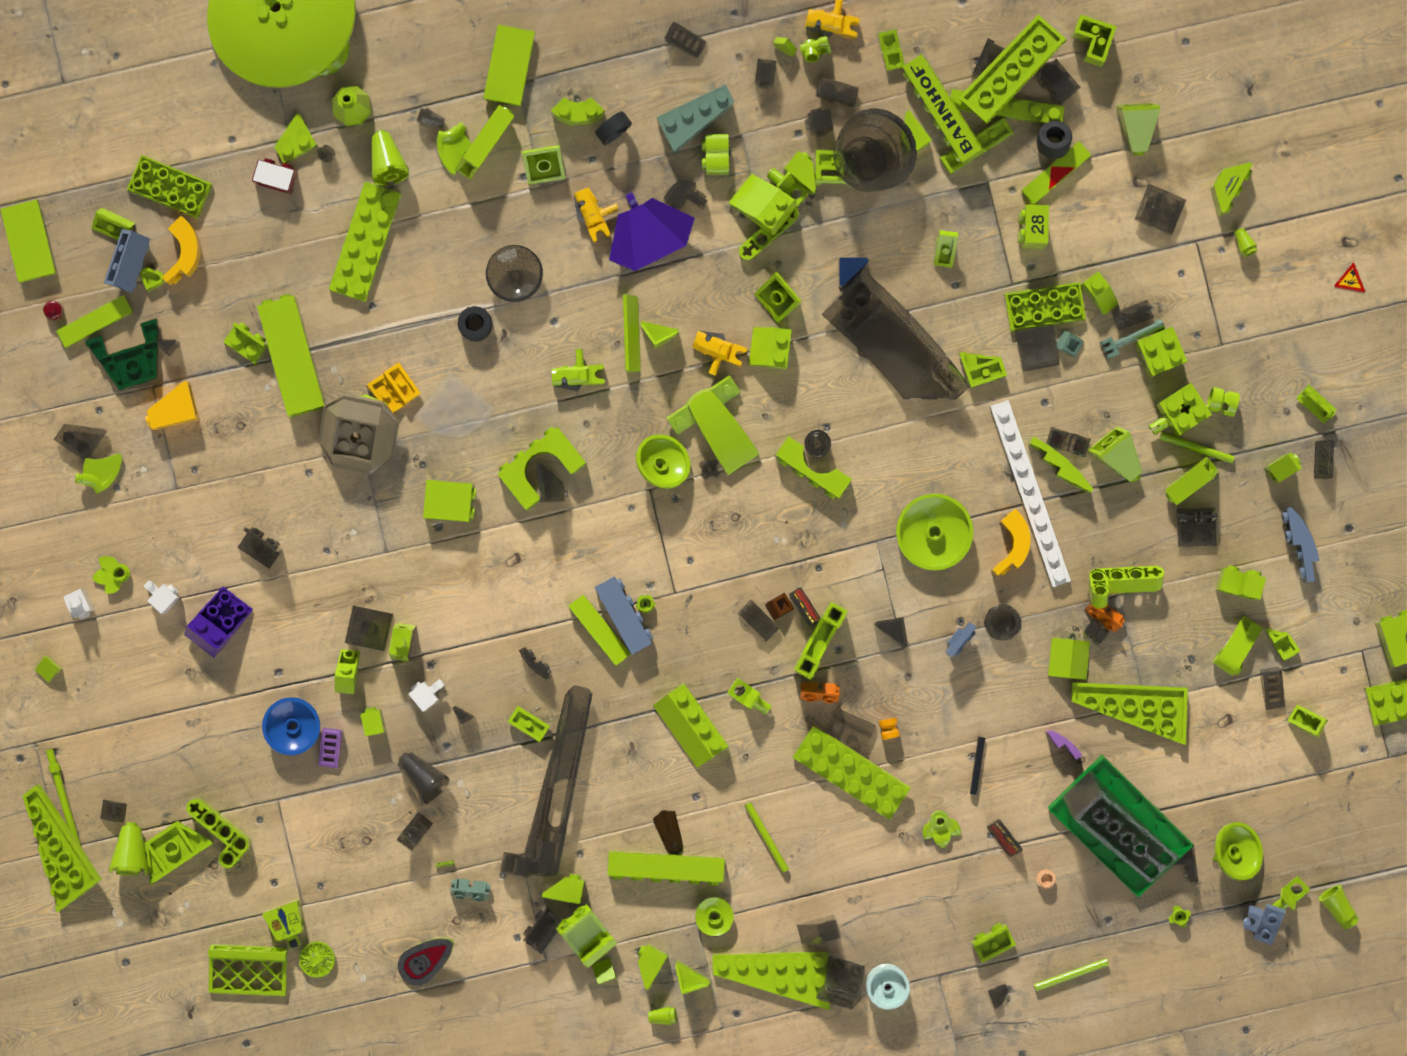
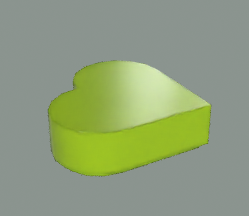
M776 37L772 43L775 48L783 51L788 56L793 57L797 52V48L788 38Z
M146 267L140 272V278L148 292L163 285L165 282L162 278L164 274L160 271H154Z

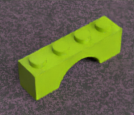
M788 436L775 455L778 458L777 462L784 467L787 465L794 469L792 472L800 478L803 476L808 478V483L816 489L818 487L824 489V494L832 500L834 498L839 499L852 479L838 469L824 474L812 471L804 461V446Z

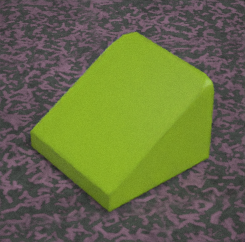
M44 656L35 668V671L49 683L62 668L49 656Z
M610 958L592 964L598 984L616 978Z

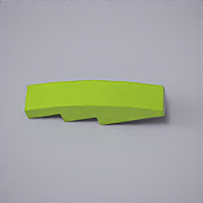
M1036 437L1031 438L1028 445L1045 453L1042 461L1058 469L1056 477L1087 493L1093 491L1092 486L1064 456Z

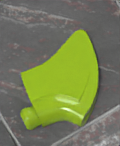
M458 123L457 126L452 127L449 131L438 132L437 151L443 165L452 175L457 172L455 168L471 146V142L463 134L467 130L463 123Z
M118 453L102 459L85 458L82 474H75V483L90 486L96 494L108 488L117 477L122 462V455Z

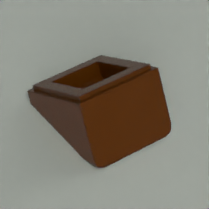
M785 592L765 603L773 620L794 609Z

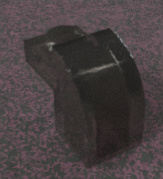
M688 180L679 181L672 185L663 198L665 203L679 211L687 200L703 210L708 204L707 196L698 190L694 192L696 183Z

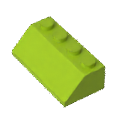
M684 683L653 705L697 768L729 747Z

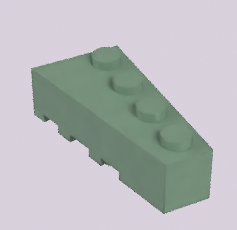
M723 85L658 116L657 122L673 155L734 107V100L727 86Z

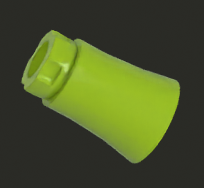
M1342 885L1333 886L1319 896L1318 900L1327 908L1344 930L1358 923L1359 918L1346 897Z

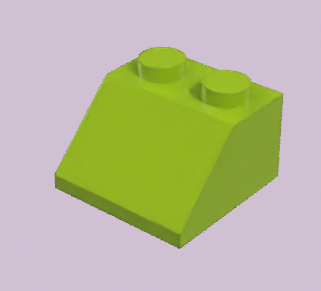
M753 327L749 365L786 370L792 330L775 327Z

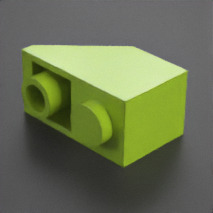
M1288 453L1282 455L1264 469L1276 484L1296 473L1302 467L1300 466L1301 461L1298 456Z
M341 649L334 675L336 693L354 694L358 678L360 651Z

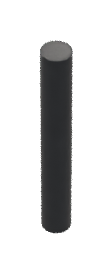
M978 737L970 788V794L973 795L978 794L985 745L984 737Z

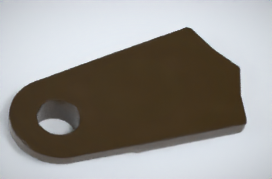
M662 810L653 818V821L666 850L670 854H678L683 848V842L676 811ZM672 842H676L678 844L677 849L671 848L670 845Z

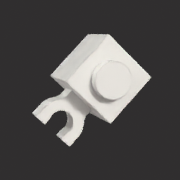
M148 580L144 585L153 594L148 599V602L161 614H166L181 598L177 594L179 591L171 584L169 586L163 584L158 588L152 581Z
M79 589L63 597L72 618L79 617L80 620L90 616L89 612L94 610L85 589Z
M439 679L429 687L426 682L420 683L418 681L410 688L412 692L409 693V696L425 712L440 700L435 693L445 684Z

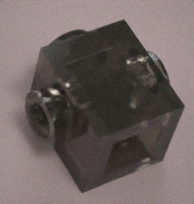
M830 109L810 110L811 113L807 114V119H804L806 131L810 130V136L822 137L834 129Z

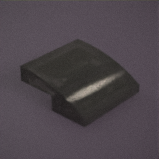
M1149 184L1134 220L1167 235H1172L1186 200Z
M1053 325L1015 332L1022 372L1060 365Z

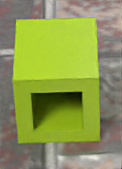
M376 707L367 708L365 713L360 714L365 736L386 732L382 709L376 710Z

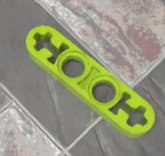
M798 209L794 210V218L789 217L785 221L788 224L786 226L783 224L781 230L776 232L774 236L760 228L740 246V258L744 261L754 259L796 222L799 216ZM763 234L767 237V242L761 245L757 243L756 237ZM753 241L759 250L756 251V248H753L751 256H744L743 248L749 249L752 246L750 242Z

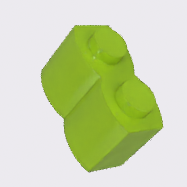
M706 134V140H702V151H706V158H702V170H706V175H729V134Z

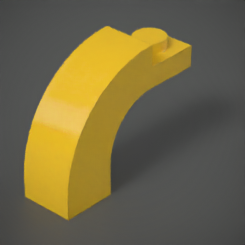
M182 216L168 228L178 239L181 246L179 260L162 277L169 285L178 283L182 279L183 273L191 277L201 257V244L198 234Z
M1017 509L1012 510L1000 521V524L1011 537L1012 546L1009 554L991 570L996 576L999 574L1005 575L1011 569L1009 565L1018 569L1025 561L1030 549L1031 537L1029 527Z

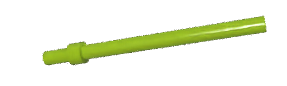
M47 750L46 755L50 765L48 769L50 774L52 773L66 824L81 846L61 778L60 764L56 761L54 750Z

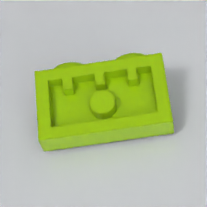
M234 322V327L223 342L256 364L268 347L264 343L266 339L258 333L255 336L249 332L251 328L242 322L239 325Z

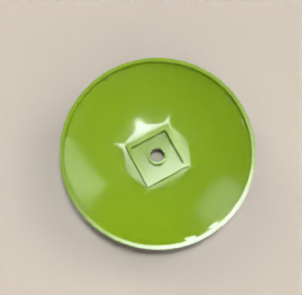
M209 0L207 9L208 32L211 43L219 58L240 78L264 87L282 88L296 86L319 76L340 57L353 32L356 2L355 0ZM275 4H281L278 12H272V7Z

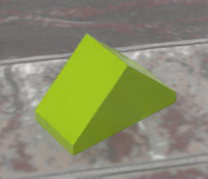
M1296 705L1287 720L1315 737H1319L1328 722L1326 718L1300 705Z

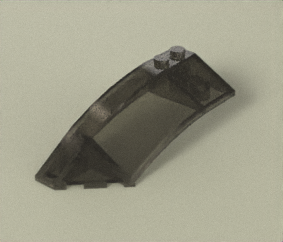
M864 269L848 283L822 313L823 317L870 360L903 399L921 398L937 400V398H949V400H957L970 387L956 366L929 333Z

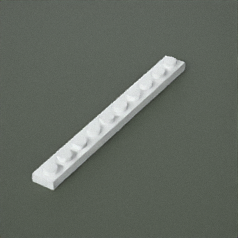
M1009 400L992 405L990 409L1052 587L1070 582L1064 559Z

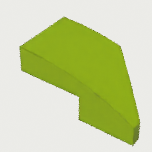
M1271 628L1265 629L1267 636L1283 662L1300 653V649L1292 637L1288 635V632L1271 630Z

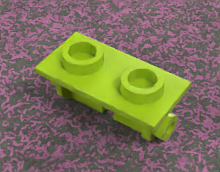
M1309 384L1296 397L1323 424L1328 419H1331L1337 411Z

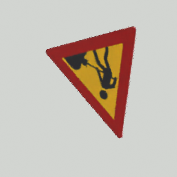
M1354 262L1334 287L1365 292Z

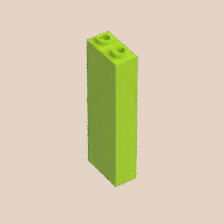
M285 294L276 301H272V299L262 301L261 305L257 306L286 413L288 417L292 418L323 409L326 401L297 298L294 295Z

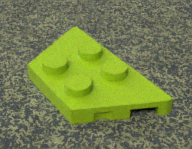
M176 821L145 842L150 885L214 843L213 840Z

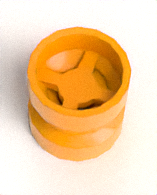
M897 717L878 721L879 727L882 728V740L900 737V731L896 726L898 723Z

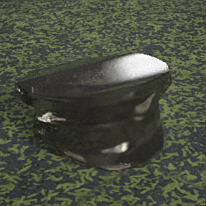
M1000 604L990 608L984 620L987 632L992 638L997 640L1012 639L1022 629L1020 614L1016 609L1007 604Z

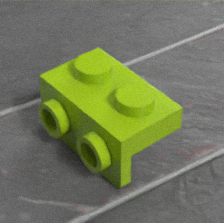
M1001 923L992 926L991 931L986 934L981 932L973 937L974 940L971 941L982 963L1016 946L1007 925H1002Z

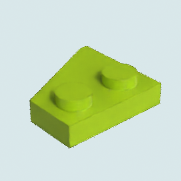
M298 113L274 147L283 163L287 164L318 145Z
M965 352L959 353L970 388L1007 376L1001 357Z

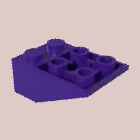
M223 586L186 626L184 635L215 658L253 609Z

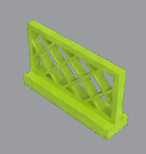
M212 944L208 949V993L286 996L289 948ZM214 959H221L226 966L219 971L214 966ZM235 960H241L245 965L240 972L231 965ZM254 961H260L265 966L259 973L251 966ZM274 962H282V970L278 974L270 967ZM228 967L236 974L230 981L222 974ZM247 968L255 975L249 982L241 975ZM266 969L274 975L268 983L260 976ZM218 976L226 983L222 988L213 987L214 979ZM237 977L245 984L241 989H237L231 984ZM258 978L265 986L261 989H255L250 983ZM277 979L282 984V990H274L270 984Z

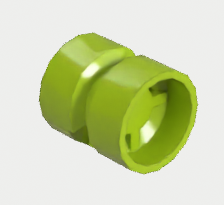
M1212 387L1207 407L1210 412L1218 413L1221 411L1222 415L1234 417L1238 408L1240 393L1233 391L1225 393L1224 389Z

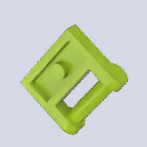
M816 150V185L825 183L853 186L854 151ZM821 171H847V176H821Z

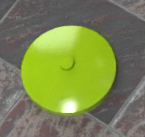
M938 493L925 494L912 500L902 510L897 521L896 538L900 550L911 563L926 570H943L960 562L969 551L973 540V524L968 511L954 498Z

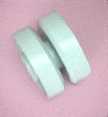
M889 963L879 964L867 975L865 983L866 992L871 1001L878 1007L895 1009L908 998L910 990L909 981L904 972L896 965ZM886 984H890L892 986L891 988H887L886 990L884 989V986Z

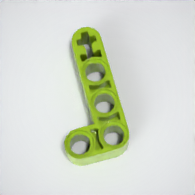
M1159 566L1093 569L1089 574L1088 583L1090 602L1093 607L1101 609L1108 605L1109 594L1159 591L1163 587L1164 570Z
M196 798L187 803V813L227 845L219 856L220 865L224 868L235 866L251 847L249 836L203 799ZM198 803L200 810L194 811L195 806L193 804ZM209 814L215 816L216 821L213 825L207 821ZM224 826L229 827L231 831L228 837L222 833ZM239 838L243 839L246 843L244 849L237 846ZM226 854L233 856L232 864H228L225 861Z

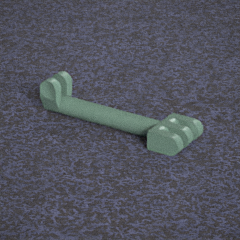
M1159 319L1154 321V324L1115 342L1112 337L1101 341L1100 345L1103 346L1109 343V346L1103 349L1104 353L1109 350L1113 352L1106 356L1108 360L1120 354L1118 348L1155 331L1165 330L1163 321Z

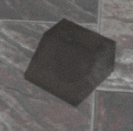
M353 605L345 643L385 651L393 614Z

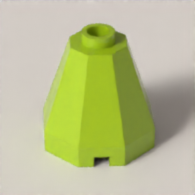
M358 86L341 88L332 99L333 116L346 127L362 125L372 113L370 96Z

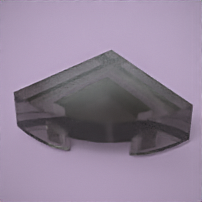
M1006 983L988 990L995 1009L1000 1007L1006 999Z

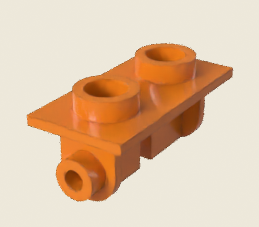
M1090 602L1084 610L1092 618L1104 624L1106 629L1115 633L1123 626L1122 624L1125 619L1115 609L1112 608L1108 613L1106 610L1109 605L1099 609L1093 607Z
M805 681V683H801L800 699L807 702L823 701L828 704L838 702L840 686H836V684L822 683V689H818L819 682Z

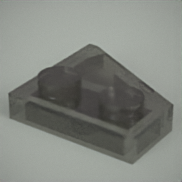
M64 424L53 440L85 461V458H89L107 433V430Z

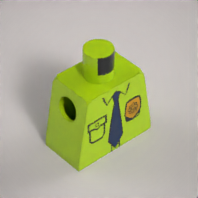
M300 899L262 914L277 941L286 938L290 949L301 945L297 934L305 931V924Z

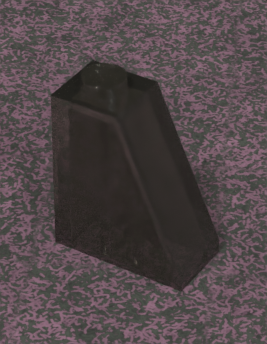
M834 915L797 925L802 944L825 943L841 938Z

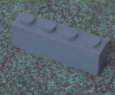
M614 576L594 587L631 654L633 655L651 645L653 636L649 629L645 630L641 623L644 620L639 612L635 613L632 606L635 604L630 595L626 596L623 589H625L622 580L620 578L616 579Z

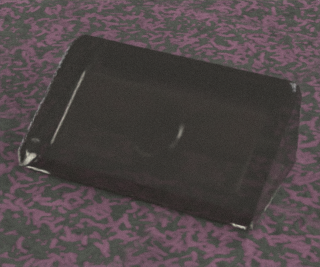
M1333 440L1315 442L1314 479L1328 480L1333 478Z

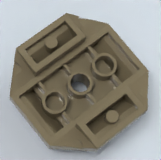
M345 393L324 405L318 443L333 467L372 474L394 458L400 419L393 414L383 401ZM353 433H359L361 438H356Z

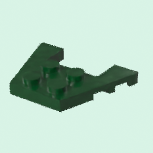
M157 318L140 323L145 343L108 354L103 336L85 341L119 390L122 391L158 379L159 321Z

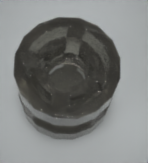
M1094 619L1082 634L1090 637L1092 642L1098 646L1109 634V631L1106 628L1100 627L1099 622Z

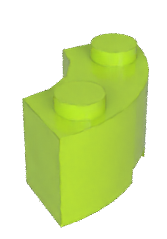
M564 97L551 110V114L557 120L568 125H589L602 119L605 116V110L592 97L578 103L569 101Z

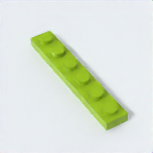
M952 89L950 97L958 110L973 113L958 98L964 91ZM1011 98L995 116L1042 124L1050 121L1062 122L1065 106Z

